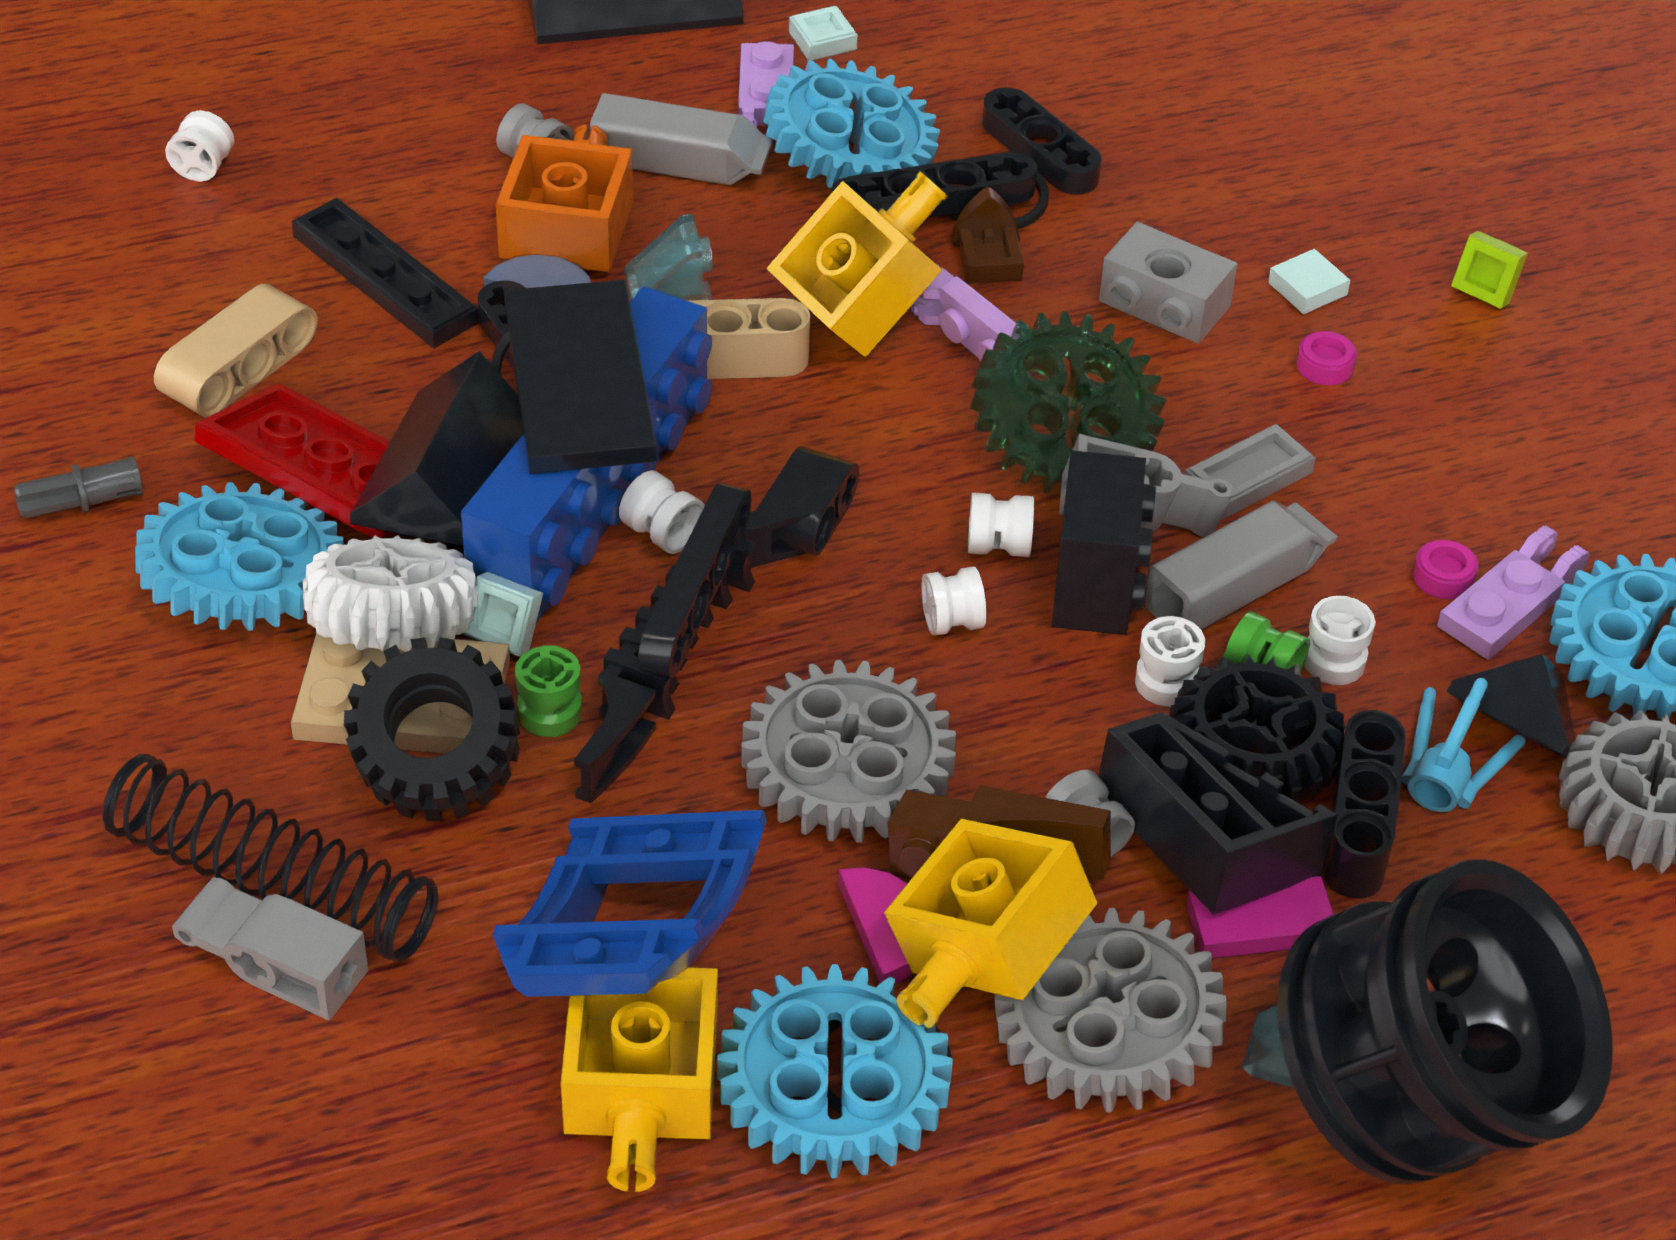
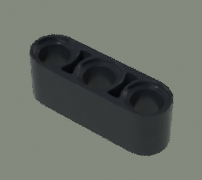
M1365 710L1356 713L1349 719L1336 770L1331 811L1338 815L1323 870L1324 878L1329 887L1338 894L1348 898L1363 899L1374 895L1381 889L1395 838L1406 735L1405 728L1398 719L1389 713L1379 710Z

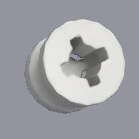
M201 110L191 112L182 121L179 131L167 143L165 149L166 159L179 175L193 181H208L219 170L221 160L227 157L232 150L234 135L229 125L217 115Z
M976 567L960 568L955 576L944 577L939 572L923 574L921 582L923 611L928 629L932 635L947 634L951 627L963 625L968 630L984 628L986 624V601L982 580Z

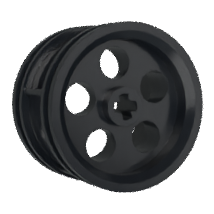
M1483 859L1459 862L1437 873L1427 875L1412 882L1402 890L1393 903L1369 901L1326 917L1303 931L1289 950L1283 964L1277 996V1017L1281 1047L1292 1083L1308 1115L1326 1140L1355 1167L1377 1179L1405 1185L1422 1183L1465 1169L1476 1163L1481 1157L1492 1153L1525 1150L1571 1135L1583 1128L1593 1118L1605 1097L1612 1069V1029L1607 1000L1595 964L1578 931L1558 904L1533 880L1507 865ZM1427 979L1429 980L1435 991H1428Z

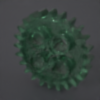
M1062 311L1057 325L1052 326L1042 312L1038 313L1033 330L1022 320H1018L1011 336L1000 332L993 350L986 349L979 365L982 369H977L972 382V387L977 389V391H975L971 400L970 409L981 412L974 428L975 431L992 432L984 448L986 452L1000 449L1006 452L1000 466L1002 470L1009 469L1017 463L1024 467L1021 475V483L1024 485L1037 474L1043 477L1044 493L1049 494L1055 482L1062 481V473L1070 457V452L1073 450L1068 448L1066 444L1069 410L1075 411L1069 424V436L1071 435L1073 447L1079 434L1149 451H1153L1158 442L1155 437H1158L1165 423V420L1158 415H1160L1166 403V398L1154 394L1162 379L1160 375H1143L1151 359L1150 356L1141 355L1132 358L1129 352L1135 339L1130 337L1117 344L1112 340L1115 325L1112 323L1098 333L1093 331L1092 315L1087 314L1079 327L1072 326L1068 312ZM1063 358L1068 359L1070 363L1071 375L1068 379L1067 396L1061 395L1067 382V370L1065 371ZM1027 371L1039 372L1047 380L1035 379ZM1086 373L1097 374L1105 382H1096L1090 379ZM1030 424L1043 425L1051 434H1041L1035 431ZM1089 426L1101 427L1110 436L1098 435Z

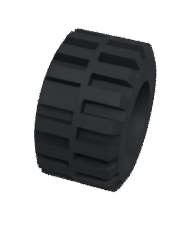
M425 637L410 639L412 650L400 653L397 645L384 650L383 653L387 662L379 667L371 660L361 671L366 682L364 686L353 683L348 694L352 710H344V726L348 733L346 741L366 787L370 786L376 799L386 807L392 802L396 805L399 814L412 819L416 810L423 811L427 821H442L441 811L453 809L457 819L470 814L467 803L475 799L482 806H485L494 798L491 787L495 783L504 787L511 777L509 763L510 761L517 762L520 750L517 739L520 730L512 694L508 683H503L501 671L492 661L484 664L481 652L472 646L467 645L463 652L460 653L457 651L454 639L439 637L437 648H428ZM433 702L450 703L464 709L471 715L472 725L466 738L458 747L442 756L433 758L416 757L407 754L395 745L396 732L403 719L411 711L424 704Z

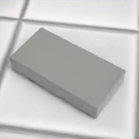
M1274 424L1186 469L1185 475L1209 481L1219 478L1232 484V497L1221 518L1223 520L1312 474L1316 457L1280 426Z

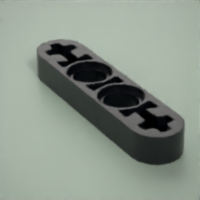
M1003 152L848 176L833 183L831 194L843 181L878 212L881 208L887 211L900 197L901 194L898 193H903L917 177L916 175L922 172L948 196L928 216L929 218L962 212L973 197L984 188L993 189L1008 205L1027 201L1033 197L1035 192L1037 165L1030 157L1024 154ZM960 184V185H965V186H969V187H956V186H951V185Z
M720 482L713 488L643 631L638 652V667L641 671L668 678H674L678 673L746 530L752 501L750 490Z

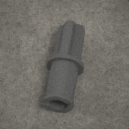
M134 456L113 461L112 463L80 469L78 464L71 465L72 472L18 483L14 487L18 511L22 517L26 518L81 506L83 513L89 511L90 505L118 498L143 495L141 478Z

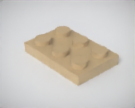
M316 632L291 719L293 740L348 745L346 741L348 733L344 726V710H352L348 694L353 683L364 686L366 682L361 671L371 660L379 667L387 662L384 653L377 648L358 650L355 644L351 643L339 645L333 642L332 637L325 638ZM454 639L458 652L462 653L465 647L470 645L481 652L484 664L492 661L501 671L503 683L505 684L510 664L509 644ZM435 642V645H434L433 648H437V647H438V642ZM433 702L424 704L411 711L403 719L396 732L395 745L401 750L447 754L458 747L466 738L472 725V717L464 709L450 703Z

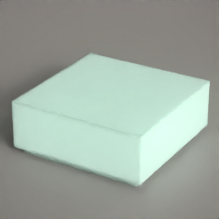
M837 6L789 17V33L808 60H816L857 50L858 35Z
M1312 249L1271 267L1268 283L1300 312L1306 314L1347 296L1350 279L1317 250Z
M489 572L478 575L475 586H478V607L474 610V621L469 623L468 631L464 632V635L482 642L509 644V653L516 656L523 655L530 650L543 593Z

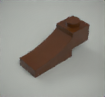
M985 786L978 787L971 802L906 789L888 821L890 873L907 879L914 877L960 819L1072 841L1087 878L1103 881L1111 864V810Z

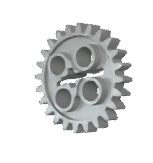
M835 660L833 673L824 674L814 663L809 664V679L803 681L798 676L788 672L785 674V691L768 685L765 688V703L753 702L751 704L750 721L743 722L741 766L747 769L746 785L748 788H759V805L761 807L772 806L778 803V822L784 823L796 815L801 817V834L807 835L817 824L826 826L828 841H834L841 828H850L855 841L862 842L865 827L873 826L883 838H888V821L906 789L944 797L947 795L949 777L954 776L956 757V732L948 729L950 714L944 710L935 711L936 694L934 692L917 696L918 680L916 678L908 679L900 685L894 683V668L888 667L877 677L870 675L868 661H862L856 673H847L845 665L841 660Z
M1109 908L1104 923H1094L1090 915L1087 916L1023 1001L995 994L999 1043L1007 1044V1055L1010 1065L1024 1064V1077L1028 1085L1047 1077L1048 1098L1054 1100L1068 1088L1074 1090L1075 1108L1082 1109L1091 1095L1101 1096L1105 1112H1112L1117 1096L1127 1095L1133 1107L1139 1110L1143 1106L1144 1091L1151 1089L1158 1097L1167 1101L1170 1099V1080L1172 1078L1181 1084L1191 1087L1194 1084V1065L1208 1068L1212 1065V1046L1222 1045L1223 1022H1226V996L1223 995V976L1221 972H1212V954L1210 951L1194 953L1193 934L1187 933L1174 940L1171 939L1170 920L1165 919L1153 929L1145 927L1144 911L1138 910L1128 924L1120 923L1116 909Z

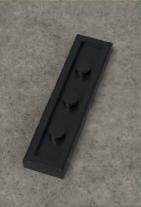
M338 198L291 221L293 237L432 348L442 345L479 324L478 307Z

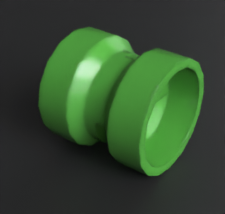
M1249 611L1233 631L1224 657L1236 665L1240 664L1248 653L1255 663L1266 664L1274 655L1278 667L1289 669L1299 664L1301 672L1309 652L1310 639L1293 630L1280 632L1272 627L1270 619Z
M543 645L530 649L521 655L516 663L517 715L521 726L532 734L541 737L564 735L574 729L582 718V696L579 691L581 669L577 657L569 650L558 646Z

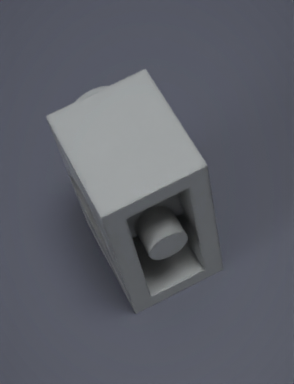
M1137 221L1104 257L1099 302L1199 344L1231 307L1238 263Z

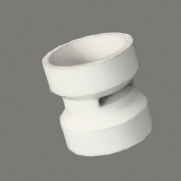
M650 470L638 476L627 488L619 506V517L624 524L636 532H649L650 538L655 545L667 553L675 554L684 549L705 505L701 500L688 492L681 491L677 493L671 480L657 471Z
M971 493L968 553L988 554L992 549H1005L1011 556L1030 557L1033 535L1034 496L1014 495L1009 501L995 500L991 494Z
M1331 596L1322 599L1314 606L1309 623L1310 635L1308 638L1310 639V648L1304 663L1305 669L1312 677H1320L1321 682L1331 685H1346L1357 681L1363 675L1369 654L1367 646L1370 645L1376 623L1373 612L1366 604L1347 596Z
M1166 616L1154 619L1142 630L1139 650L1141 657L1137 663L1135 685L1138 692L1146 700L1156 705L1171 707V705H1174L1175 698L1184 680H1193V677L1197 674L1199 665L1203 660L1206 639L1202 630L1196 624L1182 617Z

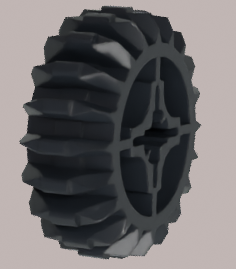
M1248 653L1240 664L1236 665L1227 658L1221 657L1215 669L1200 666L1193 680H1184L1175 698L1174 705L1170 707L1169 716L1230 751V764L1257 780H1260V777L1265 773L1273 776L1284 783L1281 794L1297 803L1299 798L1313 802L1321 787H1329L1331 780L1336 775L1345 732L1344 714L1337 711L1336 694L1322 692L1320 677L1301 678L1299 664L1289 669L1278 667L1274 655L1266 664L1255 663ZM1301 744L1298 747L1291 749V746Z

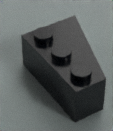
M1163 712L1108 729L1098 776L1107 786L1109 801H1116L1123 805L1133 817L1135 822L1134 832L1213 915L1292 887L1310 877L1322 875L1338 814L1321 804L1315 807L1313 812L1281 794L1283 782L1267 773L1261 776L1260 780H1257L1229 763L1230 751Z

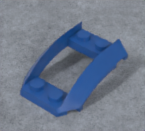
M764 810L571 818L568 829L572 839L565 856L556 857L547 881L529 912L518 924L496 925L492 936L513 987L525 997L647 994L657 983L683 972L703 953L737 903L747 882L767 821ZM706 880L695 904L683 919L594 922L608 884Z

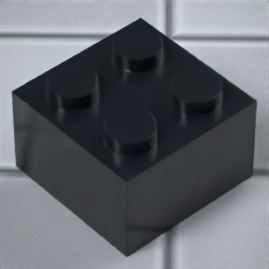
M1071 450L1059 547L1052 627L1127 635L1130 610H1143L1146 573H1136V567H1149L1153 529L1141 528V521L1152 523L1156 485L1144 484L1146 458Z

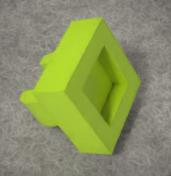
M1476 231L1468 237L1451 286L1502 309L1511 301L1528 253L1500 239Z

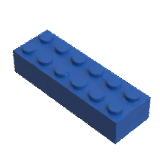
M642 286L630 301L655 435L657 462L529 474L523 434L461 511L464 557L473 563V572L475 573L476 580L478 575L489 572L542 592L543 597L537 622L550 605L555 606L561 601L567 589L568 580L580 565H587L596 552L598 541L610 525L616 526L621 521L619 506L629 485L642 473L650 470L655 471L658 461L667 449L673 450L679 444L684 427L695 412L701 413L706 408L712 393V381L707 379V360L712 349V336L707 334V307Z

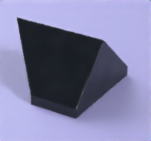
M1543 654L1452 680L1446 692L1464 703L1474 682L1478 678L1486 679L1488 686L1477 709L1478 712L1565 759L1567 758L1569 748L1576 738L1564 676Z

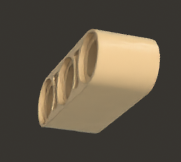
M260 284L187 335L162 355L154 372L156 389L207 418L230 406L302 352L315 335L318 322L317 314L312 308L269 284Z
M786 298L686 300L707 307V334L712 336V349L707 360V379L788 377L802 372L808 366L810 312L801 302Z

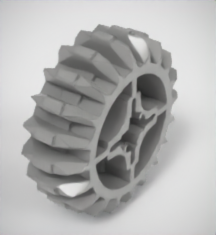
M1641 709L1638 710L1630 721L1616 712L1613 713L1606 723L1592 721L1584 735H1577L1575 742H1572L1567 758L1563 761L1559 773V779L1561 780L1559 785L1561 788L1559 792L1561 799L1559 807L1568 811V828L1584 830L1585 847L1600 844L1604 846L1607 861L1618 855L1630 859L1633 872L1643 862L1651 863L1657 872L1662 875L1671 866V863L1676 865V725L1670 723L1667 712L1657 721L1649 720Z

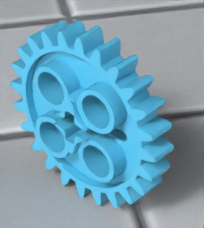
M827 59L824 69L812 60L807 62L805 71L795 65L791 66L789 75L780 74L776 86H771L763 117V122L768 124L767 138L777 140L775 146L776 153H792L788 163L789 166L796 167L805 164L809 167L806 177L812 179L822 174L827 177L826 183L829 188L837 180L848 176L932 164L939 145L937 140L940 130L933 127L936 115L924 113L927 105L926 100L910 99L913 91L911 86L898 89L893 86L896 76L889 75L884 79L876 77V68L874 66H870L865 73L857 70L854 61L851 60L847 63L846 69L839 68L833 59ZM852 100L854 101L855 113L849 108ZM849 138L851 143H854L852 152L849 150Z
M229 482L225 487V493L216 494L213 489L204 485L202 486V497L194 498L187 493L180 492L178 493V506L161 502L159 503V516L146 515L144 517V529L137 530L135 571L140 574V587L142 589H152V602L159 604L170 601V614L173 616L192 610L194 611V624L199 625L210 616L218 618L219 628L222 630H226L233 619L242 620L247 630H253L256 619L265 618L272 626L278 627L280 626V614L287 613L299 620L304 618L303 579L306 578V565L313 562L315 554L327 551L329 546L333 544L343 545V537L337 536L336 521H324L325 512L318 508L306 510L307 502L299 498L289 502L285 501L284 490L281 488L273 491L268 496L261 494L260 485L254 483L247 492H238L233 482Z
M1643 554L1639 566H1633L1625 556L1618 555L1614 569L1597 560L1594 562L1591 574L1578 570L1575 573L1573 584L1563 585L1550 621V625L1553 628L1549 643L1558 646L1555 656L1556 663L1571 664L1567 676L1570 682L1589 681L1586 697L1593 698L1602 693L1609 695L1611 698L1608 710L1612 712L1626 703L1632 705L1633 716L1641 709L1644 714L1646 710H1654L1658 719L1667 712L1668 718H1670L1671 712L1676 711L1675 558H1669L1665 562L1664 567L1661 568L1654 566L1648 554ZM1669 607H1675L1669 625L1663 626L1658 633L1650 656L1641 669H1634L1638 663L1641 651L1647 649L1652 642L1660 619Z
M832 964L827 980L818 981L808 966L802 967L801 984L793 986L786 978L778 975L775 977L774 997L761 990L754 989L751 991V1010L737 1007L733 1010V1029L722 1031L721 1054L717 1055V1079L720 1080L721 1105H731L730 1124L733 1128L748 1126L749 1147L753 1149L762 1146L770 1140L773 1142L772 1162L776 1165L784 1161L791 1153L800 1155L801 1174L806 1175L812 1169L816 1160H823L827 1163V1169L831 1178H837L841 1171L842 1161L852 1160L862 1176L868 1175L870 1156L877 1154L888 1165L894 1166L897 1163L898 1143L917 1151L921 1145L922 1129L936 1131L938 1128L939 1110L948 1106L953 1058L947 1057L949 1039L947 1033H935L936 1024L931 1028H926L924 1022L921 1026L916 1025L901 1012L894 997L895 979L892 977H888L875 988L868 985L867 968L862 967L856 973L853 980L848 981L843 980L838 964ZM834 1019L841 1023L842 1036L841 1118L833 1120L828 1116V1022ZM797 1037H799V1038H805V1039L797 1040V1039H792V1038H797ZM864 1039H875V1041H869ZM791 1097H803V1098H807V1099H804V1100H794V1099H790V1098H791ZM864 1098H875V1099H879V1101H867V1100H863V1099H864Z

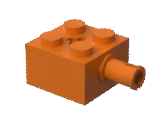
M587 124L576 128L572 141L522 134L496 202L499 258L512 259L535 254L555 256L578 265L582 270L610 272L634 202L632 149L608 146L607 135L602 129L594 125L588 140H584L588 130Z

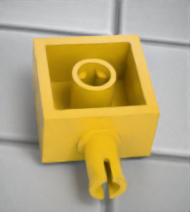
M922 172L916 175L917 177L887 211L881 208L879 212L842 181L766 268L831 331L865 358L942 271L936 263L913 244L916 240L913 236L914 232L942 200L948 197Z
M960 819L884 912L911 972L917 974L907 988L899 993L896 999L899 1009L910 1021L919 1026L924 1022L926 1028L933 1027L941 1013L962 987H970L1024 1000L1097 905L1096 898L1072 841Z
M688 967L676 976L657 983L647 994L576 995L569 998L561 1077L564 1134L612 1136L611 1159L607 1179L614 1188L628 1191L630 1166L632 1164H635V1171H637L636 1192L647 1190L654 1185L656 1180L657 1137L710 1139L718 1020V969Z

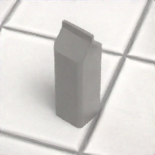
M602 93L590 122V133L593 125L602 129L607 135L608 146L632 149L633 170L732 185L750 173L761 175L774 139L767 138L766 135L762 134L742 115Z
M1272 500L1150 566L1145 605L1156 618L1166 616L1182 617L1193 622L1203 630L1307 572L1324 550L1337 541L1338 536L1297 502L1286 507Z

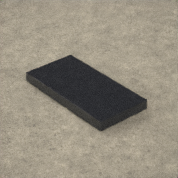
M614 280L504 290L505 311L529 474L657 462L655 435L626 281Z

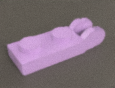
M769 41L741 43L738 115L746 117L756 128L757 126H768V124L763 122L770 89L771 86H776L780 74L789 75L790 68L793 66L794 44H777Z
M941 268L940 274L911 305V312H914V316H918V319L925 325H940L949 340L956 344H963L979 358L981 364L988 372L1000 375L1015 389L1032 379L1031 335L958 276L954 277L944 268Z
M1543 525L1542 528H1539L1537 532L1535 531L1527 538L1519 552L1517 550L1512 551L1440 612L1437 627L1487 660H1490L1553 606L1556 600H1559L1563 585L1571 584L1575 573L1578 570H1584L1590 554L1582 547L1574 545L1573 548H1570L1569 551L1560 556L1551 571L1545 569L1539 564L1552 552L1556 545L1558 534L1553 529Z

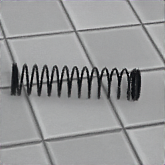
M139 754L128 760L116 773L106 793L102 817L105 829L111 835L127 837L134 845L148 844L149 849L156 855L170 854L172 860L178 865L193 864L194 870L201 876L215 874L216 878L224 879L231 885L238 884L239 890L251 896L261 894L262 900L267 896L265 891L271 888L281 877V896L292 899L306 884L304 906L315 909L330 892L327 916L335 920L338 919L353 902L350 926L357 930H360L378 909L374 922V939L365 941V947L376 945L377 952L383 958L392 960L394 963L402 962L414 954L431 928L439 899L437 884L433 879H428L426 876L414 879L412 871L407 869L399 872L390 883L391 865L387 859L377 861L367 872L368 855L364 849L352 852L345 859V844L341 838L330 841L324 848L322 833L318 828L307 831L300 838V825L295 818L284 821L278 827L277 813L273 808L265 809L255 817V805L250 798L243 799L233 806V796L228 789H220L211 796V787L206 779L196 780L189 786L188 774L184 769L175 770L167 776L166 764L155 756ZM148 762L135 777L128 791L123 809V827L116 828L113 819L120 791L134 770L141 764ZM152 768L151 784L146 799L138 813L129 822V810L133 795L141 779ZM181 775L184 784L181 797L178 799L174 811L165 826L151 837L153 813L164 793L165 787L171 779ZM199 785H203L206 795L196 822L188 834L173 847L176 821L186 799L192 790ZM225 795L228 805L224 820L210 844L196 856V841L207 811L219 796ZM243 805H248L250 816L246 830L232 854L218 866L219 850L226 828L237 810ZM270 815L272 817V827L263 851L255 863L241 876V863L251 833L263 817ZM145 823L146 839H137L132 833ZM293 825L294 838L290 851L275 876L264 885V873L274 843L287 826ZM168 831L169 849H159L153 844V841L159 839ZM316 835L317 846L311 864L299 884L287 895V883L297 853L310 836ZM190 840L191 859H181L175 851L182 848ZM335 845H338L340 847V855L335 871L321 895L310 905V894L319 866L328 851ZM213 849V869L202 868L197 861L204 858ZM358 855H361L362 867L353 891L343 906L333 915L334 901L341 879L350 863ZM236 858V879H226L220 874V871ZM384 865L385 877L382 888L366 916L356 925L357 913L365 888L375 871ZM259 868V889H248L243 885L242 881ZM407 875L408 884L405 885L392 904L385 920L383 931L380 934V925L389 897L398 882ZM426 885L427 895L420 921L412 936L402 947L393 951L398 923L404 915L411 898L420 888Z

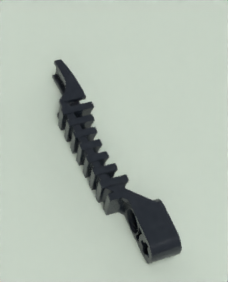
M797 447L756 511L750 512L742 540L711 605L723 609L728 608L733 600L728 585L750 592L755 584L751 572L753 567L806 553L815 556L819 555L853 500L859 480L858 464L807 447ZM672 565L671 569H670L669 572L667 573V575H666V583H667V581H668V579H669V577H670V575H671V573H672V571H673L675 565ZM657 585L651 594V608L642 606L636 614L635 629L626 626L619 637L620 649L610 648L603 658L604 671H601L598 675V683L602 687L603 703L599 708V715L604 721L574 759V766L581 768V786L576 791L577 799L592 803L625 771L640 753L656 730V722L641 718L644 712L669 720L676 710L670 694H674L680 684L677 677H664L641 671L638 667V652L643 631L664 589L662 586ZM710 606L700 625L708 628L714 619ZM697 634L690 646L691 649H693L699 639ZM685 657V659H684V661H683V663H682V665H681V667H680V669H679L680 671L682 670V668L684 667V665H685L686 662H687V658H686V657Z

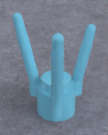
M1478 678L1474 682L1446 742L1438 743L1434 748H1429L1428 750L1435 710L1436 690L1432 687L1424 690L1410 763L1401 779L1407 785L1411 797L1422 807L1431 811L1450 812L1456 805L1464 809L1469 808L1477 792L1525 744V738L1522 735L1514 736L1471 777L1470 758L1460 746L1488 686L1484 678Z

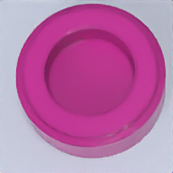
M1330 331L1314 332L1301 340L1296 366L1300 374L1309 381L1321 385H1337L1347 381L1352 376L1357 350L1354 344L1341 334Z
M1451 540L1431 541L1423 545L1417 553L1413 578L1417 586L1431 596L1441 599H1456L1475 583L1478 560L1469 548Z

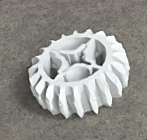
M375 535L371 540L363 541L353 538L348 541L347 545L333 544L328 547L327 551L315 554L313 562L306 565V578L303 579L304 610L307 613V623L316 628L317 634L325 638L332 637L333 642L336 644L344 645L351 643L355 644L358 650L377 648L382 652L397 645L398 649L407 652L412 648L410 639L425 637L428 648H433L435 642H439V637L455 639V635L467 632L469 623L474 621V610L478 607V586H475L476 577L473 572V563L463 558V553L455 549L447 550L446 545L440 542L428 544L422 538L408 540L401 539L398 535L394 538L385 539Z

